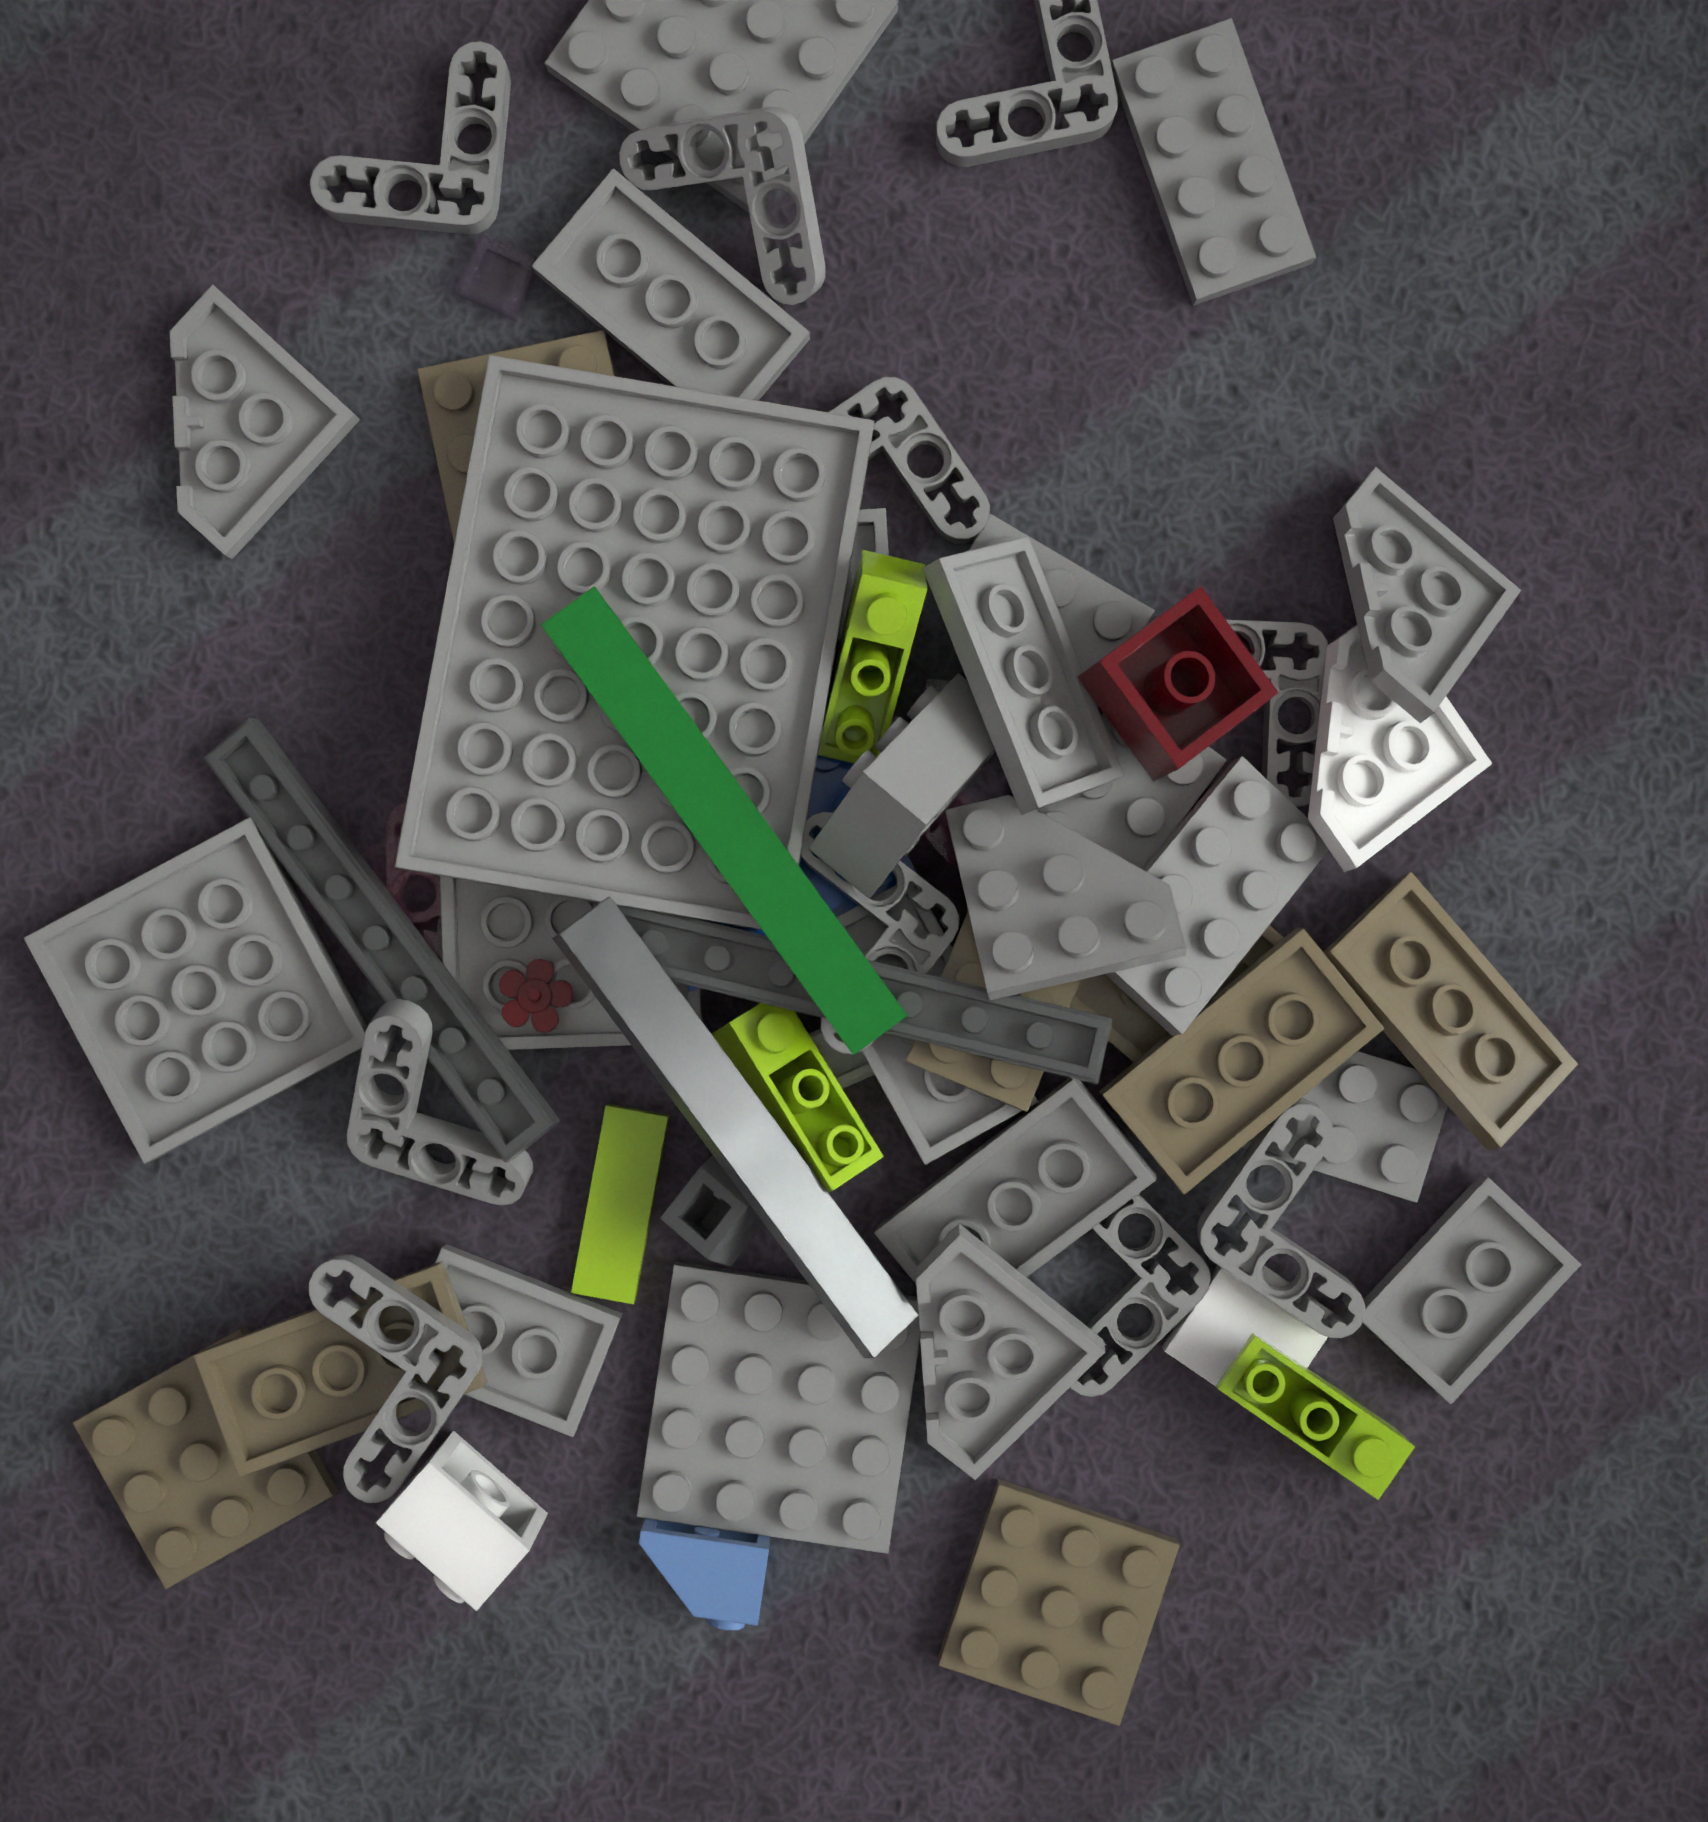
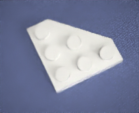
M1358 625L1352 627L1327 646L1308 820L1343 871L1347 872L1359 867L1492 764L1447 697L1444 698L1437 710L1420 724L1370 681Z

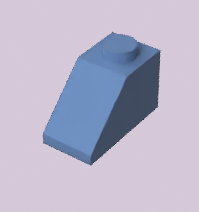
M648 1518L644 1519L639 1544L694 1617L706 1618L709 1625L723 1630H740L745 1627V1624L758 1626L770 1536Z

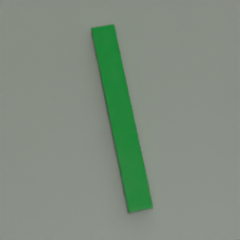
M595 586L543 622L541 626L851 1053L855 1055L906 1018L908 1015L597 588Z

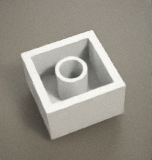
M453 1430L403 1487L376 1524L385 1531V1540L394 1551L404 1558L418 1559L435 1574L433 1577L435 1584L448 1598L458 1603L465 1601L477 1611L530 1551L548 1513Z

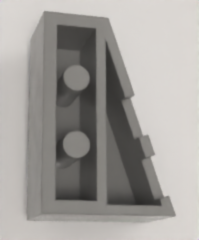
M959 673L941 692L932 685L925 690L907 713V716L912 719L910 724L899 717L891 725L875 746L881 752L878 757L867 750L856 761L842 780L851 789L808 848L868 899L882 885L903 855H908L919 842L920 836L940 814L945 812L996 752L969 683Z

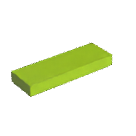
M609 1103L605 1106L571 1293L634 1305L668 1129L669 1114Z

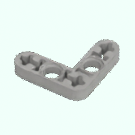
M1034 0L1051 81L963 99L949 104L941 112L936 125V147L939 154L948 163L957 167L985 164L1091 142L1103 137L1110 130L1118 109V96L1098 0H1070L1071 12L1061 16L1062 0ZM1070 32L1083 34L1090 40L1092 54L1080 62L1067 60L1058 50V40ZM1089 95L1090 101L1094 105L1103 104V107L1098 110L1095 121H1087L1084 112L1078 111L1064 114L1061 124L1063 129L1056 130L1054 128L1055 108L1051 100L1057 99L1060 101L1059 113L1077 108L1080 96ZM1019 107L1036 109L1044 121L1043 129L1031 137L1020 136L1010 128L1008 123L1009 115L1014 109ZM989 113H998L997 133L1001 142H992L993 129L974 134L973 146L962 147L959 138H948L949 135L954 133L955 122L966 121L969 130L988 128L990 122Z
M479 41L469 42L460 47L453 55L449 67L440 165L342 155L330 156L315 167L310 179L311 193L322 211L334 220L348 223L458 234H478L488 229L496 220L499 210L511 90L510 72L501 52L493 45ZM478 63H487L491 74L496 76L495 78H485L483 82L482 100L486 108L474 105L475 89L470 78L466 76V73H476ZM471 124L484 125L491 130L492 138L490 145L479 154L464 153L458 148L457 140L459 134L465 127ZM347 175L355 188L374 189L376 207L370 208L371 201L365 193L346 192L343 202L337 203L331 192L327 190L328 186L339 185L341 176ZM371 177H376L374 187H372ZM406 180L418 183L422 187V197L415 208L409 211H398L389 205L388 197L390 190L395 184ZM440 183L439 189L445 198L455 199L464 198L466 188H474L478 198L483 201V205H472L470 215L463 216L456 203L437 200L440 212L439 214H433L436 205L433 184Z
M763 107L652 125L631 133L623 141L619 152L621 169L624 176L641 190H658L743 177L761 277L766 291L773 299L782 304L795 305L810 298L822 287L825 279V260L804 140L798 121L789 111L781 107ZM766 127H768L771 133H780L782 138V145L773 149V156L770 147L759 146L757 141V134L765 131ZM703 130L714 132L722 140L724 158L718 167H710L704 164L697 154L696 141L698 135ZM649 147L654 152L678 147L679 159L670 160L654 168L652 164H643L641 152L646 151ZM774 166L775 170L788 166L790 175L781 174L764 181L762 172L774 168ZM773 189H783L794 198L796 217L790 225H782L776 222L769 214L767 199ZM800 233L801 241L790 247L788 243L779 247L775 245V239L782 240ZM790 260H792L794 267H804L806 272V278L797 283V288L793 278H784L781 267L790 263Z
M883 377L872 382L828 412L850 416V414L859 410L862 418L869 419L878 411L879 402L877 398L885 394L890 401L901 397L905 403L901 407L900 415L902 420L900 422L894 423L887 416L874 423L873 435L877 439L871 442L869 460L883 452L932 526L945 540L954 544H966L976 540L979 533L986 527L990 517V504L986 494L915 390L906 381L896 377ZM930 445L941 453L943 467L937 475L930 478H921L910 471L907 457L915 447ZM953 473L957 475L960 482L951 484L950 491L960 504L964 505L972 501L977 507L971 517L974 525L967 529L961 522H956L951 526L946 522L945 518L949 515L951 508L942 492L937 495L934 501H931L926 495L927 492L942 487Z
M1226 620L1236 634L1241 635L1248 641L1251 655L1259 666L1263 662L1266 650L1262 634H1271L1268 648L1287 647L1294 642L1295 636L1301 637L1303 648L1312 649L1313 658L1303 662L1300 670L1294 669L1293 660L1289 657H1271L1267 660L1270 670H1263L1279 693L1264 704L1262 775L1296 807L1305 806L1310 803L1328 642L1320 630L1313 625L1305 623ZM1287 699L1301 700L1307 704L1311 711L1310 726L1302 734L1288 733L1279 723V707ZM1277 742L1289 746L1300 745L1306 742L1311 743V754L1308 752L1297 753V772L1302 775H1308V785L1297 788L1295 798L1289 796V790L1286 785L1277 784V774L1287 771L1290 766V751L1278 754L1276 751Z
M822 812L812 815L806 821L801 859L814 872L887 927L886 931L865 956L866 959L875 961L880 956L886 954L895 955L903 960L908 970L927 974L952 942L959 929V915L955 905L949 898L901 861L892 870L897 880L894 894L882 901L868 899L848 881H844L836 875L835 870L822 859L815 857L812 851L808 849L814 841L810 836L811 832L816 828L821 831L833 813ZM908 884H912L920 891L919 894L911 899L914 905L926 912L935 905L944 912L939 921L946 929L942 937L934 933H930L924 939L918 937L914 931L919 922L905 909L902 911L899 921L894 920L886 913L901 901ZM821 1018L820 1030L826 1043L840 1053L852 1054L845 1043L836 1039L834 1036L836 1031L830 1022L825 1018ZM870 1043L869 1045H867V1046H866L865 1048H863L861 1051H864L865 1049H867L872 1043Z
M396 999L386 1002L379 1008L369 1023L364 1036L347 1130V1145L351 1153L359 1161L369 1166L490 1204L508 1205L514 1203L522 1196L533 1173V1162L530 1155L524 1150L515 1159L505 1163L482 1132L417 1112L432 1038V1022L428 1014L419 1005L409 1000ZM391 1025L402 1028V1037L406 1039L399 1053L390 1052L396 1037V1029ZM382 1073L395 1077L401 1082L404 1094L390 1095L382 1091L377 1086L374 1075ZM376 1129H378V1130H380V1131L383 1132V1134H382L383 1140H380V1139L376 1138V1137H377V1130H376ZM409 1138L415 1140L410 1150L405 1148L410 1140ZM435 1143L447 1147L453 1153L456 1162L445 1164L434 1160L428 1155L425 1145ZM470 1157L476 1159L472 1169L466 1167ZM497 1167L506 1170V1178L497 1175Z
M1299 1099L1257 1135L1202 1213L1197 1224V1237L1204 1253L1214 1263L1319 1334L1329 1338H1344L1352 1335L1361 1326L1365 1318V1303L1360 1292L1346 1277L1272 1228L1327 1152L1333 1140V1125L1329 1116L1316 1103L1307 1099ZM1309 1114L1313 1115L1314 1117L1310 1125L1317 1132L1315 1138L1311 1142L1304 1138L1298 1139L1288 1152L1293 1159L1299 1161L1294 1169H1291L1279 1155L1266 1151L1272 1142H1275L1282 1152L1284 1151L1293 1136L1286 1127L1292 1117L1303 1121ZM1262 1165L1273 1166L1282 1175V1185L1279 1191L1267 1199L1256 1198L1247 1190V1178L1250 1172ZM1235 1195H1238L1249 1209L1260 1213L1261 1216L1257 1221H1254L1246 1212L1237 1225V1230L1242 1237L1241 1242L1235 1245L1227 1241L1221 1248L1216 1247L1218 1239L1212 1229L1217 1223L1226 1227L1232 1224L1240 1211L1236 1204L1230 1203ZM1276 1254H1288L1294 1257L1298 1263V1272L1295 1279L1284 1286L1271 1285L1263 1278V1267L1266 1261ZM1317 1272L1320 1274L1312 1280L1313 1273ZM1311 1280L1316 1289L1329 1298L1335 1299L1341 1292L1344 1293L1342 1300L1348 1310L1342 1317L1336 1313H1331L1326 1319H1323L1325 1311L1315 1298L1306 1293ZM1303 1295L1301 1303H1296L1295 1300Z
M1137 1194L1109 1215L1104 1225L1099 1223L1093 1227V1230L1137 1275L1086 1324L1096 1334L1106 1327L1116 1344L1127 1350V1352L1119 1359L1111 1348L1099 1362L1104 1370L1100 1377L1096 1379L1088 1373L1070 1387L1080 1395L1089 1397L1099 1396L1112 1389L1203 1299L1209 1290L1211 1277L1209 1267L1203 1258L1140 1194ZM1130 1214H1143L1152 1222L1153 1231L1151 1238L1142 1247H1126L1120 1242L1118 1237L1119 1224L1123 1218ZM1167 1237H1170L1174 1244L1164 1249L1166 1254L1181 1267L1186 1266L1189 1262L1194 1264V1267L1189 1272L1194 1283L1186 1291L1179 1285L1174 1286L1171 1290L1165 1287L1171 1278L1155 1259L1148 1270L1144 1269L1141 1265L1142 1262L1158 1254ZM1129 1304H1143L1151 1311L1152 1322L1150 1328L1146 1333L1138 1337L1125 1336L1118 1330L1117 1319L1119 1313Z
M340 1254L330 1258L313 1272L309 1282V1296L313 1306L328 1319L406 1371L349 1454L343 1467V1479L348 1491L355 1498L366 1503H379L389 1499L400 1488L477 1376L483 1363V1351L479 1341L468 1330L364 1259L352 1254ZM344 1271H347L354 1277L350 1288L366 1300L376 1289L383 1294V1297L368 1309L364 1320L356 1315V1312L366 1304L352 1295H347L340 1301L335 1300L330 1295L335 1285L328 1279L329 1275L337 1277ZM388 1306H401L412 1315L414 1330L409 1338L402 1341L387 1338L379 1325V1317L384 1308ZM455 1345L463 1351L459 1362L466 1368V1372L461 1369H454L437 1390L434 1386L427 1384L442 1363L441 1356L435 1351L439 1349L446 1352ZM419 1374L424 1382L415 1380V1376ZM439 1392L448 1394L450 1396L449 1400L446 1401ZM408 1397L423 1400L431 1412L429 1427L420 1432H411L404 1429L396 1416L398 1403ZM382 1429L386 1436L378 1434V1430ZM390 1439L394 1444L400 1446L384 1470L392 1479L390 1480L382 1476L375 1483L370 1482L365 1477L369 1467L361 1459L363 1458L369 1462L374 1460ZM405 1448L411 1449L412 1454L409 1455Z

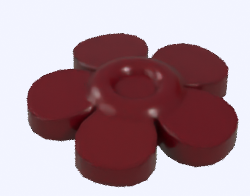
M534 959L527 966L528 981L522 973L516 970L507 971L501 977L499 982L500 992L504 996L514 999L503 1006L502 1017L509 1026L519 1028L526 1024L530 1014H532L531 1022L533 1028L537 1032L547 1033L554 1030L559 1023L558 1013L551 1006L556 1008L569 1006L573 999V990L570 983L565 980H557L549 984L554 976V967L547 960Z

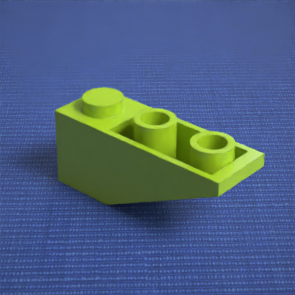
M862 549L828 694L818 755L856 763L867 750L876 757L880 755L881 752L875 746L890 728L927 592V579L923 570L925 564Z
M760 1003L712 1033L720 1047L828 1192L835 1190L884 1157L795 1011Z
M1253 1333L1216 1385L1218 1390L1377 1500L1380 1499L1415 1448L1395 1427Z

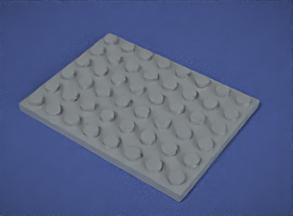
M489 355L395 867L403 870L597 903L610 896L618 906L762 930L541 624L595 586L799 865L875 420Z

